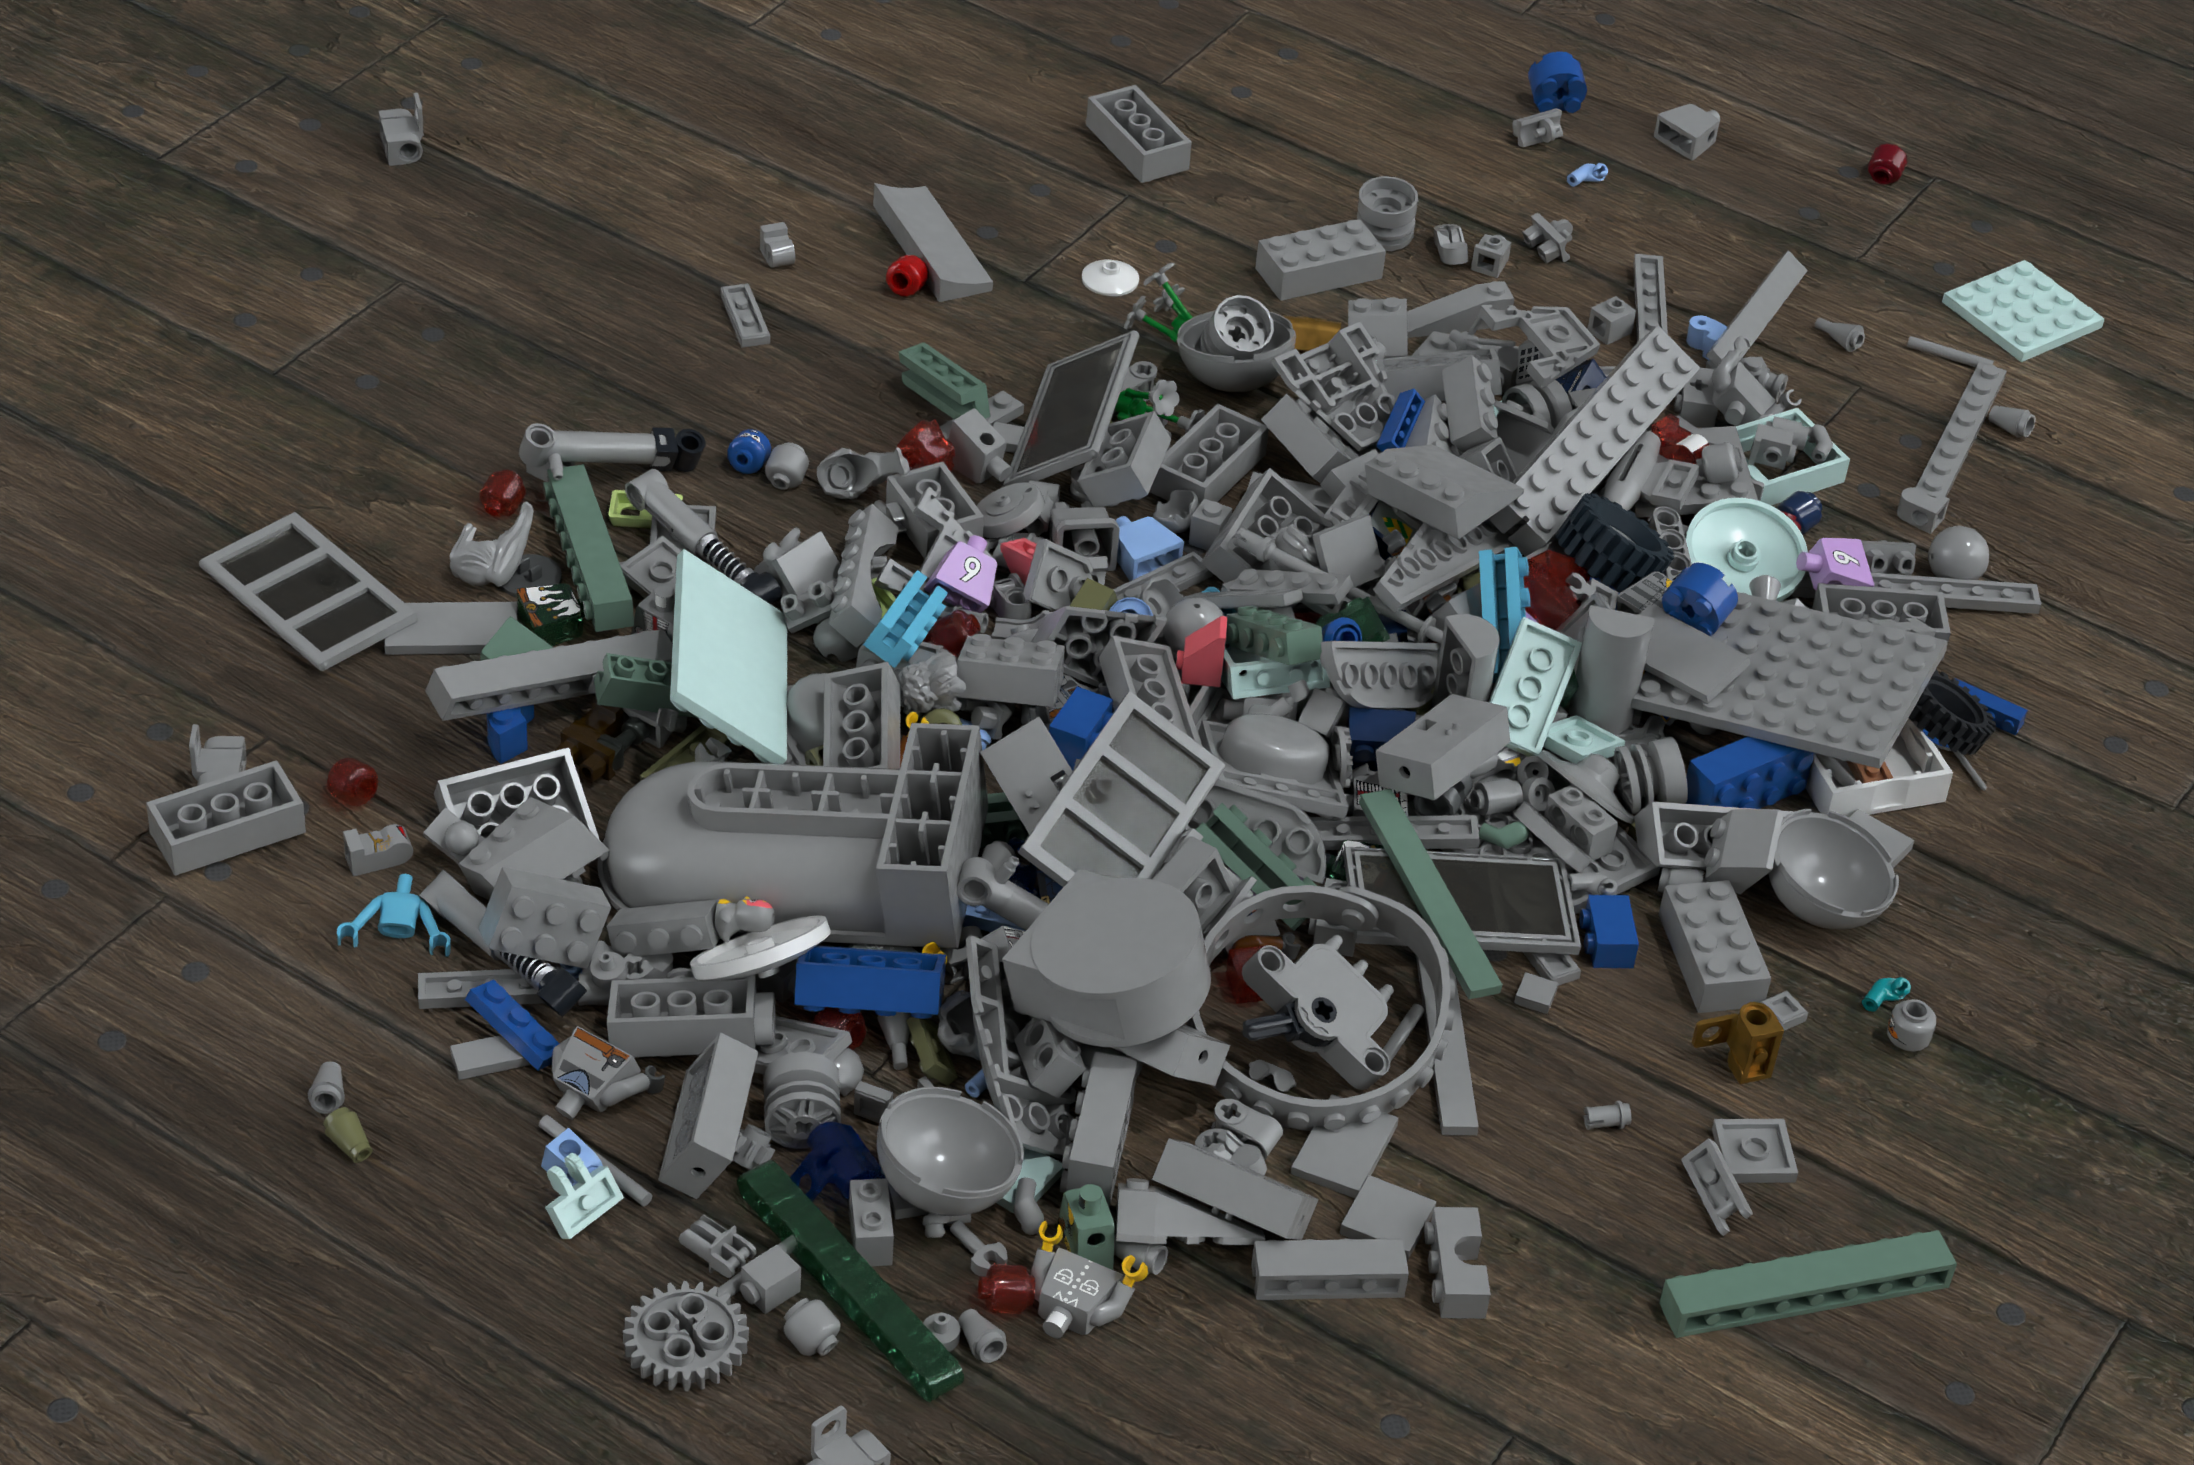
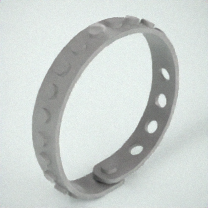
M1313 885L1279 887L1264 891L1240 902L1217 922L1204 940L1209 966L1222 949L1237 936L1262 923L1278 919L1304 917L1321 919L1358 931H1369L1375 927L1403 941L1424 964L1435 993L1436 1026L1427 1048L1406 1072L1390 1083L1361 1095L1328 1100L1290 1096L1255 1082L1234 1068L1226 1060L1216 1085H1212L1226 1099L1238 1100L1262 1114L1273 1117L1283 1127L1312 1131L1314 1126H1324L1328 1130H1336L1344 1127L1347 1123L1360 1120L1363 1123L1372 1122L1381 1113H1389L1394 1109L1402 1107L1419 1087L1424 1088L1434 1074L1432 1067L1435 1059L1442 1061L1448 1045V1040L1443 1039L1442 1036L1444 1030H1452L1455 1010L1449 1009L1450 1000L1455 998V982L1453 978L1449 977V960L1446 950L1441 947L1431 927L1417 913L1388 897L1354 886H1345L1339 890ZM1290 900H1302V902L1295 905L1285 904ZM1256 910L1253 914H1251L1250 916H1247L1249 913H1251L1252 911ZM1198 1010L1186 1022V1025L1207 1034Z

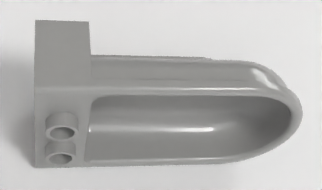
M911 723L900 769L698 761L682 763L659 770L633 786L618 802L611 814L603 844L610 849L609 857L603 861L598 857L597 868L602 890L616 911L625 908L714 899H726L732 903H737L748 896L751 900H764L772 905L775 911L773 924L808 916H825L831 933L822 942L924 947L930 942H935L940 948H958L968 904L959 899L957 885L963 863L967 859L978 857L988 813L984 760L980 753L982 751L980 726ZM742 930L741 933L736 932L730 938H735L749 931Z

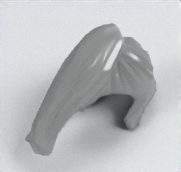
M899 447L894 452H869L865 455L855 453L851 449L841 448L829 454L821 461L817 467V478L826 495L840 499H854L867 490L868 487L877 486L886 481L888 476L895 473L907 475L910 468L908 460L902 456Z
M527 501L523 502L514 525L509 530H505L497 540L473 541L472 539L477 528L473 527L471 523H467L450 552L449 567L452 574L473 586H484L490 582L494 583L497 587L506 584L522 560L532 524L533 506Z

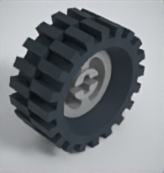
M1586 493L1582 496L1556 534V538L1559 539V545L1566 548L1564 552L1568 556L1576 559L1574 562L1578 566L1586 568L1588 574L1592 577H1598L1601 579V583L1608 587L1610 585L1613 586L1615 591L1619 593L1653 572L1663 574L1674 560L1673 550L1668 548L1669 544L1666 540L1659 538L1661 535L1656 530L1650 529L1647 522L1643 519L1639 520L1635 517V513L1630 510L1626 511L1617 502L1611 503L1608 498L1604 496L1600 498L1594 493H1591V495Z

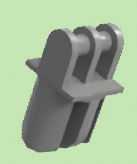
M705 1214L690 1226V1229H686L679 1236L680 1244L709 1263L710 1273L716 1270L727 1278L735 1274L734 1269L736 1267L741 1268L746 1264V1258H753L757 1254L754 1245L736 1233L735 1225L727 1230Z

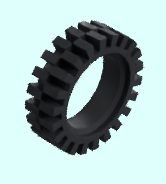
M1936 669L1911 712L1909 719L1917 721L1918 724L1916 726L1921 731L1923 729L1929 732L1927 736L1931 739L1936 737L1940 745L1945 747L1948 744L1951 751L1957 752L1958 750L1963 755L1967 753L1969 755L1976 754L1996 729L1994 728L1996 723L1992 721L1993 716L1987 712L1988 708L1984 704L1978 703L1980 699L1976 695L1971 696L1968 693L1970 689L1966 686L1960 687L1958 680L1955 678L1950 680L1948 674L1942 671L1939 674Z

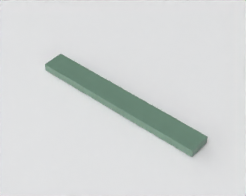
M1392 789L1361 794L1359 799L1361 808L1423 919L1437 936L1441 947L1446 950L1449 965L1468 999L1499 994L1503 986Z

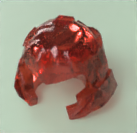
M936 419L931 422L927 420L919 422L897 444V448L901 449L902 456L908 460L909 467H911L910 470L943 461L952 473V469L955 466L953 464L955 448L952 442L945 439Z

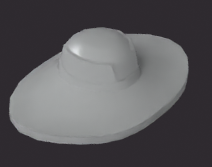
M1542 750L1538 756L1603 808L1627 823L1633 824L1635 822L1634 817L1626 811L1613 793L1621 776L1617 767L1604 756L1591 753L1582 761L1574 764L1562 761L1548 751Z

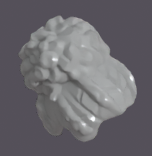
M937 652L927 661L920 660L917 663H911L903 667L898 674V682L900 683V701L907 711L913 710L916 713H926L934 708H945L951 711L960 710L962 704L959 701V697L956 696L963 694L967 688L966 683L957 676L958 658L949 652Z

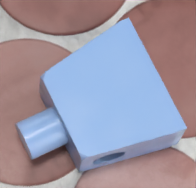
M1126 516L1116 519L1120 529L1117 562L1129 581L1183 556L1184 541L1153 517L1147 516L1131 522Z

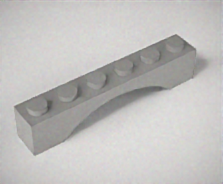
M870 504L863 511L861 509L857 510L848 521L849 529L845 536V548L841 554V567L838 570V581L834 588V600L830 606L829 624L856 648L867 640L882 617V610L872 586L870 574L872 557L881 556L896 544L899 528L873 504Z

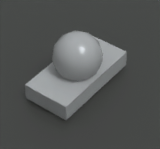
M446 807L423 832L424 838L457 864L472 849L485 840L473 824L462 821Z

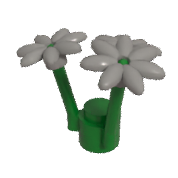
M1175 263L1166 264L1160 268L1159 272H1155L1146 278L1143 283L1146 286L1155 280L1159 287L1163 286L1162 296L1153 301V304L1156 305L1154 311L1158 312L1162 308L1165 311L1173 309L1178 315L1171 323L1174 329L1170 330L1148 317L1147 313L1141 310L1146 303V296H1141L1133 304V311L1127 315V320L1124 324L1126 330L1128 327H1132L1136 319L1141 323L1143 321L1169 336L1175 343L1177 342L1179 328L1193 317L1180 301V297H1178L1185 291V288H1179L1178 284L1171 287L1167 282L1169 279L1165 272L1173 267Z

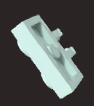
M570 1153L564 1159L570 1176L578 1182L574 1186L571 1185L566 1177L567 1175L559 1166L555 1165L547 1170L548 1180H550L553 1189L560 1196L548 1204L545 1209L561 1239H571L624 1198L608 1166H599L589 1173L583 1164L584 1162L576 1153Z

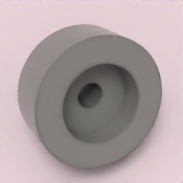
M1528 756L1520 762L1517 774L1522 784L1531 777H1543L1551 781L1553 778V768L1539 756Z
M1543 777L1527 779L1522 785L1523 802H1527L1538 811L1546 810L1548 796L1555 793L1554 785L1549 779Z
M602 952L590 964L592 980L600 988L611 989V980H626L627 978L625 960L618 953Z
M941 1312L930 1315L924 1320L921 1340L927 1349L936 1353H946L958 1345L960 1325L953 1316Z

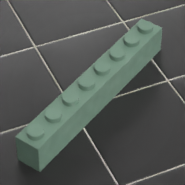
M584 464L563 467V478L561 480L554 479L551 469H547L548 482H543L545 501H548L551 517H554L556 533L560 534L562 551H565L568 568H571L573 583L577 585L580 603L583 602L586 620H592L595 632L634 626L632 597Z
M1939 1230L1925 1233L1917 1232L1909 1236L1892 1239L1883 1238L1876 1242L1859 1245L1850 1244L1843 1248L1826 1251L1818 1250L1799 1256L1779 1257L1771 1261L1746 1263L1738 1267L1721 1270L1712 1269L1705 1273L1688 1276H1675L1665 1280L1659 1304L1675 1338L1949 1288L1957 1263Z

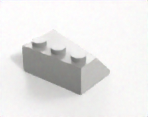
M1064 606L1045 617L1031 642L1037 643L1049 640L1057 645L1065 646L1063 673L1099 688L1098 685L1105 681L1099 656L1111 637L1118 636L1154 643L1167 623V618Z
M529 797L502 824L498 825L485 840L472 849L458 865L474 894L490 900L502 867L557 879H564L569 875L576 878L586 872L583 867L598 857L601 861L607 859L610 849L575 815Z

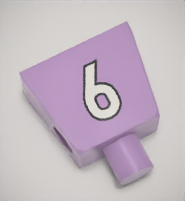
M973 535L969 537L967 544L961 541L954 544L944 555L926 583L924 590L932 594L939 585L948 592L944 601L954 606L961 605L965 610L978 613L983 612L990 604L997 568L996 560L984 554L987 541L980 536Z
M1821 538L1808 553L1801 552L1797 557L1796 565L1798 570L1809 572L1815 590H1817L1818 583L1875 586L1860 539Z

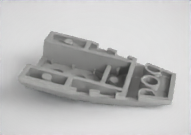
M970 935L966 938L974 1028L980 1061L994 1107L1015 1127L1022 1141L1023 1148L1063 1160L1065 1147L1071 1143L1068 1139L1071 1121L1074 1117L1069 1112L1070 1104L1074 1103L1076 1099V1090L1072 1088L1071 1084L1059 1098H1056L1031 1085L1014 1038L1034 1017L1027 1014H1018L1014 1009L1012 998L1002 995L997 944ZM1075 1040V1043L1081 1046V1042Z

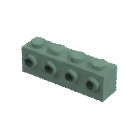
M1257 606L1239 607L1237 613L1226 615V639L1230 647L1286 665L1320 659L1322 652L1321 642L1323 641L1322 629L1319 625L1270 610L1257 609Z

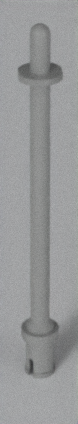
M1241 527L1236 533L1243 538L1235 537L1234 545L1255 554L1256 558L1262 562L1272 559L1296 572L1326 573L1278 549L1275 540L1270 537L1263 538L1247 530L1245 527ZM1354 586L1345 596L1417 632L1419 643H1426L1428 639L1439 644L1442 642L1443 631L1435 627L1436 619L1432 616L1422 621L1402 610L1394 613L1380 599Z

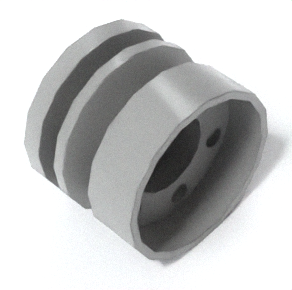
M1389 176L1372 178L1365 182L1359 190L1357 219L1362 220L1386 251L1402 249L1409 245L1414 237L1418 193L1413 185L1400 178Z
M1236 295L1226 298L1218 305L1200 336L1202 352L1212 355L1234 356L1235 360L1253 359V354L1261 353L1265 349L1274 332L1273 319L1269 310L1260 301L1250 296Z
M1673 737L1649 741L1647 756L1640 744L1637 743L1631 745L1630 751L1626 746L1615 748L1614 765L1621 776L1616 788L1623 806L1629 814L1635 815L1640 812L1641 807L1643 809L1649 803L1654 802V795L1658 802L1686 804L1688 789L1685 767L1678 744Z
M807 1051L791 1052L772 1061L763 1074L765 1131L772 1136L771 1139L784 1147L802 1149L824 1145L836 1137L841 1128L839 1070L833 1061L821 1054Z

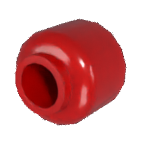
M915 255L899 257L888 267L886 273V282L889 288L899 296L915 294L926 284L928 279L926 264Z

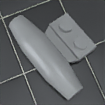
M1645 431L1615 465L1606 482L1603 496L1608 498L1611 503L1615 501L1622 505V508L1626 511L1630 510L1641 496L1649 500L1652 505L1681 510L1699 476V465L1671 459L1668 462L1657 463L1661 446L1660 438L1653 432Z

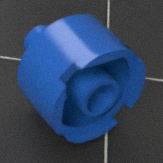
M1551 52L1542 56L1543 60L1536 64L1534 62L1529 69L1528 79L1534 102L1540 113L1556 108L1569 113L1578 111L1587 94V86L1580 62L1567 52Z
M1693 563L1690 567H1685L1664 592L1662 605L1666 614L1712 636L1737 606L1738 594L1732 583L1728 586L1722 579L1725 575L1720 570L1705 563Z

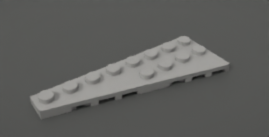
M1487 519L1466 535L1457 539L1424 522L1373 588V591L1380 597L1381 602L1395 613L1480 568L1479 551L1492 549L1495 555L1504 554V548L1516 547L1508 538L1517 529L1513 526L1503 534Z

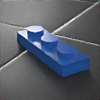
M491 980L470 989L465 1000L537 1071L552 1065L553 1049L560 1043L527 1010L515 1001L495 980Z

